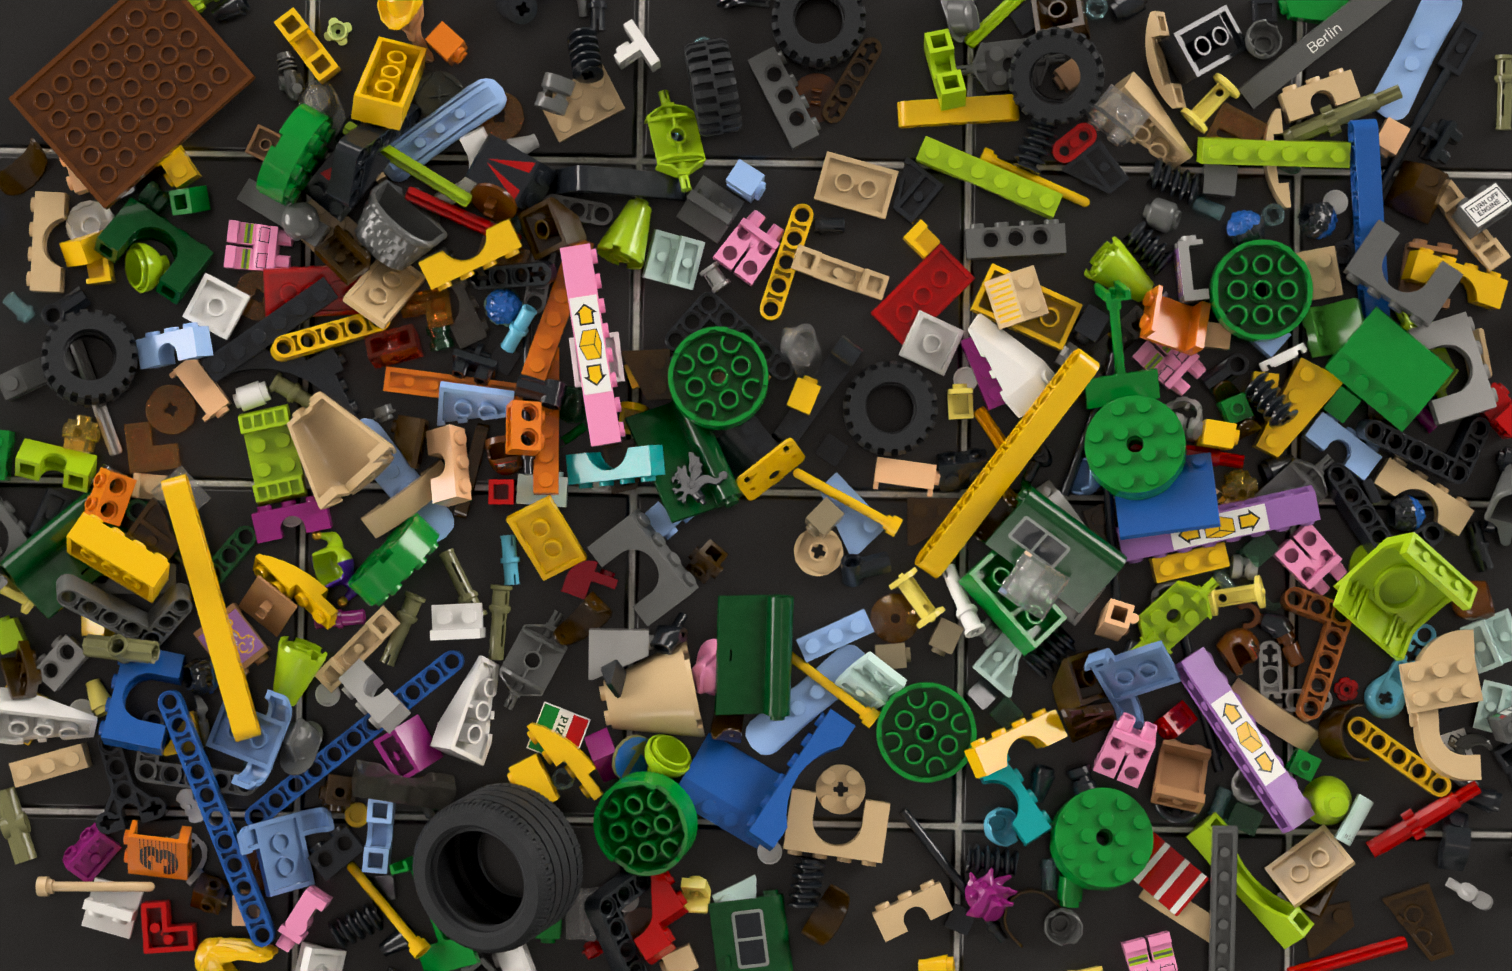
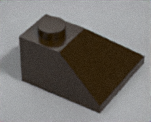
M1031 0L1036 33L1042 29H1051V27H1059L1061 29H1066L1067 27L1074 29L1073 31L1080 34L1081 32L1087 36V40L1091 39L1083 0Z
M1404 160L1383 205L1428 225L1450 182L1449 175L1429 165Z
M553 197L517 214L535 261L560 252V248L575 246L587 240L579 216Z
M398 415L397 420L393 419L391 434H394V441L410 467L421 470L426 444V431H428L430 421Z
M1097 647L1063 659L1052 686L1059 711L1083 706L1107 697L1092 669L1089 671L1084 670L1088 655L1097 652Z

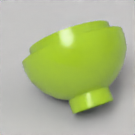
M145 243L132 244L126 253V276L130 285L139 293L153 290L158 285L159 279L170 267L166 255H160L153 247Z
M664 734L654 735L648 740L644 750L645 760L648 765L647 771L656 772L672 779L681 777L690 769L691 755L680 740Z

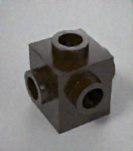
M709 539L701 549L697 546L688 556L691 562L685 569L705 584L710 577L715 580L724 569L721 563L729 554Z
M327 775L324 785H321L319 789V800H322V807L328 808V812L343 813V810H347L350 804H354L356 790L352 789L353 777Z
M201 873L193 890L190 906L207 913L219 915L222 906L227 907L231 898V893L228 892L229 882L219 877Z

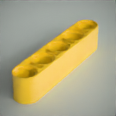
M1013 94L966 97V106L941 111L938 99L897 102L899 128L1018 121L1020 120L1019 104L1016 105L1014 102Z
M798 204L791 212L760 305V314L766 321H776L782 313L796 270L791 268L783 269L779 261L785 256H789L793 260L798 245H805L813 221V210L807 204ZM803 209L809 213V219L806 222L797 221L795 214L798 210ZM791 233L799 234L802 239L801 243L796 246L790 245L787 241L788 235ZM775 280L784 281L786 288L783 292L776 293L773 291L771 285ZM768 303L775 304L778 307L777 314L767 316L764 313L765 305Z
M362 314L353 315L279 336L271 345L270 353L279 362L292 360L332 347L380 335L387 329L390 322L384 329L374 326L372 321ZM348 324H357L360 328V333H351L348 329ZM326 330L334 331L337 337L336 340H328L324 332ZM305 336L309 337L313 342V346L304 347L300 339ZM277 344H286L289 348V353L281 354L278 352Z
M1351 716L1345 720L1344 731L1349 737L1428 793L1443 797L1450 792L1451 781L1449 778L1436 773L1423 759L1368 720L1359 716ZM1358 720L1362 723V730L1360 733L1354 734L1351 730V725L1354 721ZM1380 735L1383 743L1379 748L1375 749L1371 744L1372 738ZM1400 749L1403 753V758L1400 762L1395 763L1392 760V754L1395 750ZM1416 764H1421L1423 767V773L1419 777H1415L1412 773V769ZM1441 778L1443 780V788L1436 792L1433 789V782Z

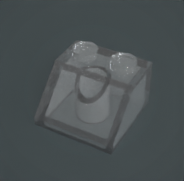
M1025 550L1023 555L1017 560L1009 576L1003 581L998 592L1018 607L1043 620L1070 578Z

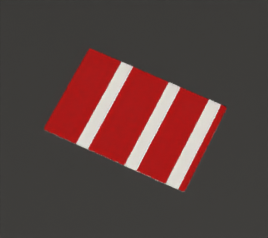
M1153 832V849L1150 859L1143 871L1133 880L1175 916H1178L1209 878Z

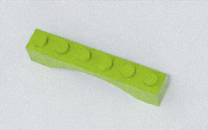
M925 136L915 160L918 164L981 187L1047 219L1054 217L1063 196L1059 192L928 136Z
M1198 137L1196 162L1222 165L1350 168L1351 143L1328 140L1284 141Z
M1216 811L1196 824L1186 836L1210 865L1212 826H1228ZM1237 853L1236 894L1284 949L1304 938L1314 923L1299 906L1295 909L1290 902L1274 895L1263 887L1251 875Z

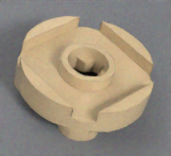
M806 530L800 534L795 542V561L801 570L809 575H828L836 570L841 563L843 557L842 542L832 530L824 539H821L819 536L814 537ZM821 544L823 545V551L826 553L825 556H819L816 559L811 549Z
M836 764L830 766L822 772L816 783V795L823 808L834 814L852 812L860 806L865 796L866 789L863 778L858 771L849 765ZM838 782H843L844 787H848V791L844 792L843 796H838V792L833 791V788L838 786Z

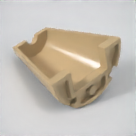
M319 391L310 397L308 408L301 407L292 414L293 418L287 423L317 505L320 509H326L342 502L341 496L354 495L376 479L393 461L392 453L395 454L396 449L390 442L326 394Z
M687 640L679 644L671 655L655 653L626 668V679L621 697L617 698L606 685L605 680H603L604 686L599 687L601 700L606 701L608 710L604 711L606 725H612L613 729L693 737L705 736Z

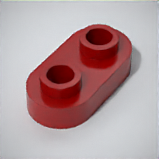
M1080 123L1055 142L1052 147L1053 158L1061 164L1071 162L1094 144L1097 138L1095 128L1088 123ZM1079 133H1087L1088 139L1085 141L1081 140ZM1060 148H1067L1069 151L1068 155H1061Z

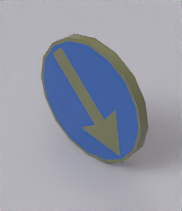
M638 734L630 735L623 739L616 747L612 756V768L614 774L619 779L631 773L647 771L648 765L645 760L644 750L649 740L648 738Z

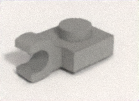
M1067 342L1054 361V364L1061 368L1070 354L1077 349V346Z

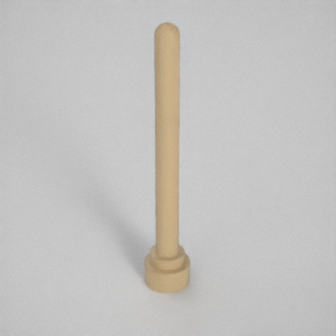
M39 876L36 880L37 896H50V894L55 892H151L155 888L152 882H55L49 876Z

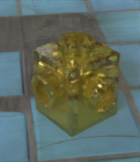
M77 415L76 419H68L62 430V437L65 438L63 448L94 452L95 443H98L100 439L98 423L91 422L92 417Z
M1233 470L1228 475H1224L1225 484L1221 485L1224 499H1228L1229 503L1254 498V493L1259 492L1256 478H1251L1248 470Z

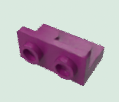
M94 823L81 833L80 839L74 846H70L65 851L62 860L67 870L84 882H92L122 847L113 838L101 833L97 829L96 823Z

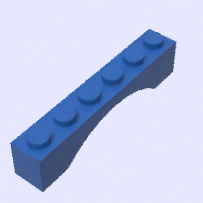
M832 709L827 714L823 712L814 723L817 726L813 734L808 732L800 744L804 747L800 754L794 753L787 763L790 769L786 775L781 773L773 784L777 788L772 795L766 794L759 805L763 809L758 816L753 814L746 824L749 829L745 835L768 851L775 847L787 829L788 799L798 775L813 760L826 753L839 750L855 728L854 724Z

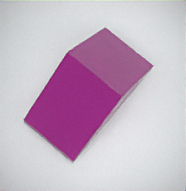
M607 727L584 737L592 761L603 782L605 783L616 778L617 776L612 768V756L616 747Z

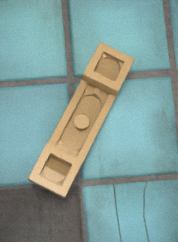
M1152 11L1148 18L1145 36L1146 57L1150 74L1157 90L1172 109H1183L1186 107L1181 84L1171 83L1165 55L1158 44L1161 38L1170 36L1165 13Z
M1281 108L1275 109L1271 113L1263 140H1274L1275 136L1283 134ZM1263 166L1268 187L1275 201L1282 210L1291 208L1289 182H1278L1277 166Z
M1451 179L1438 204V208L1466 247L1491 272L1510 259L1511 256L1496 237L1493 238L1487 229L1470 240L1454 221L1452 216L1457 210L1455 206L1465 196Z
M798 245L791 265L793 270L878 300H882L889 280V276L858 267L802 245Z
M441 459L420 473L421 476L391 499L382 505L380 503L361 518L375 538L390 531L432 500L430 479L439 477L443 473L445 465Z
M382 606L317 672L315 677L332 693L342 684L338 678L359 658L364 662L401 623Z
M1237 678L1231 686L1233 692L1240 696L1246 711L1254 717L1257 723L1291 745L1305 752L1309 751L1318 738L1317 729L1305 721L1296 718L1240 678Z
M1145 889L1142 890L1139 898L1209 942L1210 913L1190 901L1178 916H1175Z

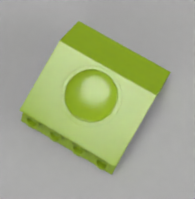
M1415 532L1388 537L1338 581L1333 586L1338 590L1333 606L1392 658L1400 661L1404 660L1412 636L1417 629L1451 601L1463 611L1471 609L1478 588Z

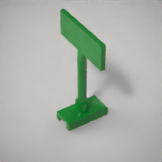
M1119 280L1114 281V287H1109V289H1106L1099 283L1094 284L1095 294L1106 302L1107 310L1110 311L1115 374L1091 379L1084 388L1086 408L1104 407L1111 401L1126 396L1137 395L1153 399L1160 398L1157 368L1125 372L1119 309L1122 308L1121 301L1131 299V290Z
M413 855L389 865L391 874L395 875L411 871L413 876ZM431 920L438 942L430 944V949L419 958L424 971H450L481 962L477 951L465 948L454 940L448 939L446 934L440 931Z

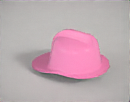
M717 639L707 640L701 645L696 664L692 668L695 688L699 694L707 693L715 696Z

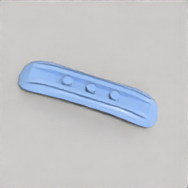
M1421 0L1399 48L1374 92L1376 94L1398 84L1403 98L1380 107L1377 112L1386 118L1390 117L1394 120H1399L1409 113L1435 56L1461 11L1462 0Z
M484 78L477 80L411 127L390 145L420 164L425 165L448 146L460 139V137L500 113L507 102L504 89L493 79ZM389 163L384 169V173L392 181L401 182L411 176L392 163Z
M363 418L360 421L390 442L396 449V453H392L393 461L375 479L391 499L419 478L420 475L414 468L410 467L403 454L380 424L373 419ZM432 500L416 512L440 534L437 542L446 538L454 527L452 512L446 506L434 504Z
M844 645L823 661L816 670L835 683V680L865 653L855 645ZM806 676L791 689L790 715L786 716L785 720L774 721L770 720V716L759 714L746 727L745 736L750 746L759 754L771 755L777 752L838 698L812 678Z

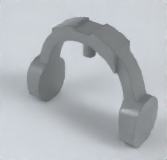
M1177 397L1175 400L1165 404L1171 410L1184 407L1185 411L1192 408L1197 412L1196 419H1193L1187 431L1189 439L1197 440L1203 428V409L1201 404L1197 400L1189 399L1188 397Z
M177 833L171 836L170 838L178 839L180 833ZM192 833V839L195 840L192 843V847L195 848L198 844L200 845L202 859L197 869L186 881L189 886L197 882L200 874L204 873L202 869L206 863L208 852L205 842L195 833Z
M1450 877L1448 878L1445 886L1457 892L1458 896L1463 900L1472 902L1474 906L1484 911L1489 910L1493 905V899L1490 895L1478 891L1470 883L1465 882L1461 884Z

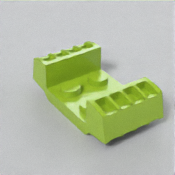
M288 404L247 412L238 416L240 431L245 438L255 484L252 485L256 503L259 506L308 496L303 466L287 423L292 419Z

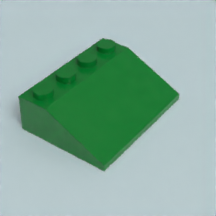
M1377 306L1334 353L1325 366L1330 373L1401 432L1420 413L1454 371Z

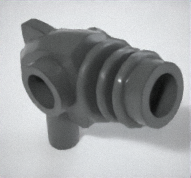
M291 51L278 53L276 61L279 63V69L277 72L282 73V76H278L280 91L285 90L286 96L291 101H296L303 88L301 73H296L298 66L294 65V56H292Z

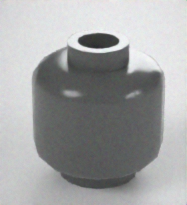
M1155 198L1151 204H1146L1143 217L1146 218L1148 228L1169 233L1172 229H1177L1182 212L1179 210L1177 203L1162 198Z

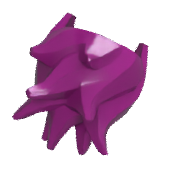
M992 867L986 875L978 879L974 874L969 873L970 879L965 889V898L971 909L966 915L983 918L986 922L996 921L1001 918L1005 908L1014 905V903L1009 902L1007 899L1017 894L1016 890L1003 886L1007 880L1012 878L1011 874L994 879Z

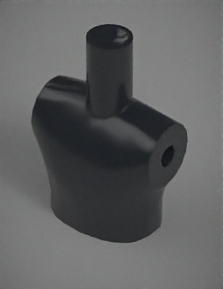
M680 612L672 625H658L656 627L655 636L650 643L655 652L671 655L679 644L687 640L688 631L682 627L688 618L687 615Z

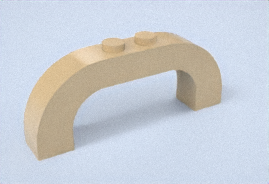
M1474 630L1452 631L1432 639L1419 652L1415 662L1472 651L1475 655ZM1438 709L1409 714V723L1413 727L1417 750L1424 762L1432 770L1452 780H1482L1480 755L1456 754L1444 745L1440 737Z

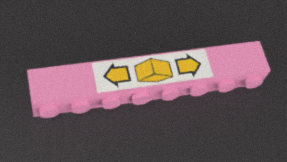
M590 243L560 248L591 447L621 443V437L626 435L624 423L618 422L617 412H622L620 398L614 397L613 388L618 387L616 373H611L609 363L614 362L612 348L606 347L605 338H610L608 323H603L601 313H606L604 298L599 299L597 289L602 288L600 273L595 274L593 264H598L596 249H591Z

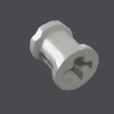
M718 261L699 273L701 277H705L713 293L718 292L731 282L730 279H726L719 269Z

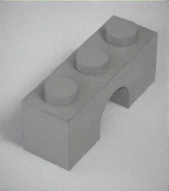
M360 658L338 678L344 685L341 690L351 700L356 698L358 701L355 704L356 707L364 715L367 713L371 715L368 720L378 730L383 728L390 734L411 714L403 703L387 688L380 695L374 697L377 689L384 683Z

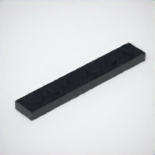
M323 277L213 353V356L204 359L201 364L213 381L217 383L272 345L277 337L288 334L339 297L326 278Z

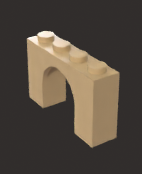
M791 789L787 829L783 843V849H788L787 854L802 856L803 852L812 853L813 858L827 859V855L836 856L837 861L851 863L852 859L862 860V865L876 867V862L882 863L890 802L865 799L862 823L857 835L847 843L830 844L822 840L813 827L816 791Z

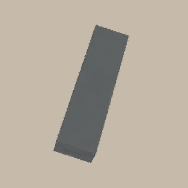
M249 178L238 195L237 200L282 227V214L291 203L283 206L263 195L256 189L257 182ZM320 221L319 228L312 237L303 240L317 247L324 242L332 228Z

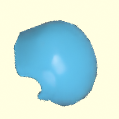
M997 807L993 809L984 820L985 836L993 844L1008 847L1018 841L1017 834L1011 825L1017 815L1009 808Z

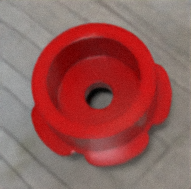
M1349 677L1340 678L1339 682L1334 685V692L1341 701L1354 700L1358 695V684L1355 680H1350ZM1345 687L1349 688L1347 692L1344 691Z
M596 938L583 945L585 949L582 951V955L585 954L588 960L604 953Z

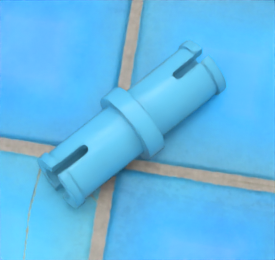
M528 304L522 306L515 321L510 323V330L500 344L503 350L509 353L516 351L522 337H525L529 332L528 327L537 314V310Z
M500 536L503 557L500 558V563H503L504 585L520 584L518 571L520 557H517L516 536Z

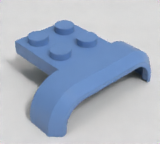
M1161 640L1118 655H1114L1109 648L1089 654L1084 665V670L1089 671L1092 669L1115 710L1117 721L1124 712L1131 714L1136 718L1133 728L1136 729L1142 728L1144 725V715L1137 695L1181 682V675Z
M269 689L265 695V699L269 703L267 715L256 712L261 729L260 736L236 742L224 702H222L205 745L248 762L245 769L240 774H235L231 782L247 790H253L261 786L268 778L292 717V707L289 698Z
M317 807L244 826L237 834V840L241 855L253 853V850L256 849L266 897H272L315 884L311 863L308 860L309 854L305 836L332 831L335 828L331 812H328V809L325 807Z

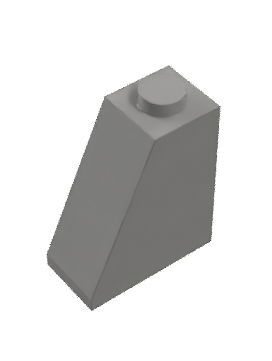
M589 628L588 680H594L603 676L601 667L614 660H618L622 667L649 656V650H653L650 643L654 635H649V629Z

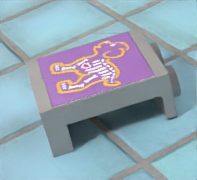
M1196 235L1183 236L1172 246L1178 302L1184 304L1199 303L1210 298L1209 288L1193 289L1189 249L1198 248L1203 244V239H1196Z

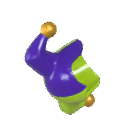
M314 531L312 532L314 540L323 539L328 542L326 548L313 553L311 556L316 578L326 588L338 585L345 586L348 589L346 594L337 600L340 607H345L348 601L357 595L348 586V582L354 574L353 557L344 549L342 539L338 533Z

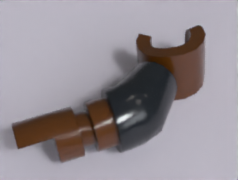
M1254 602L1236 605L1240 610L1250 608L1254 612L1253 618L1250 621H1243L1242 628L1250 629L1259 625V629L1271 634L1273 639L1276 638L1278 644L1283 645L1281 649L1290 667L1297 666L1305 661L1299 651L1301 647L1298 641L1293 639L1295 637L1292 631L1294 627L1286 616L1267 611L1260 613Z

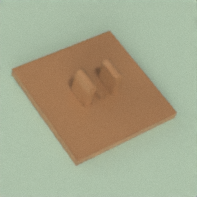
M260 575L255 579L239 604L242 610L276 637L298 607Z

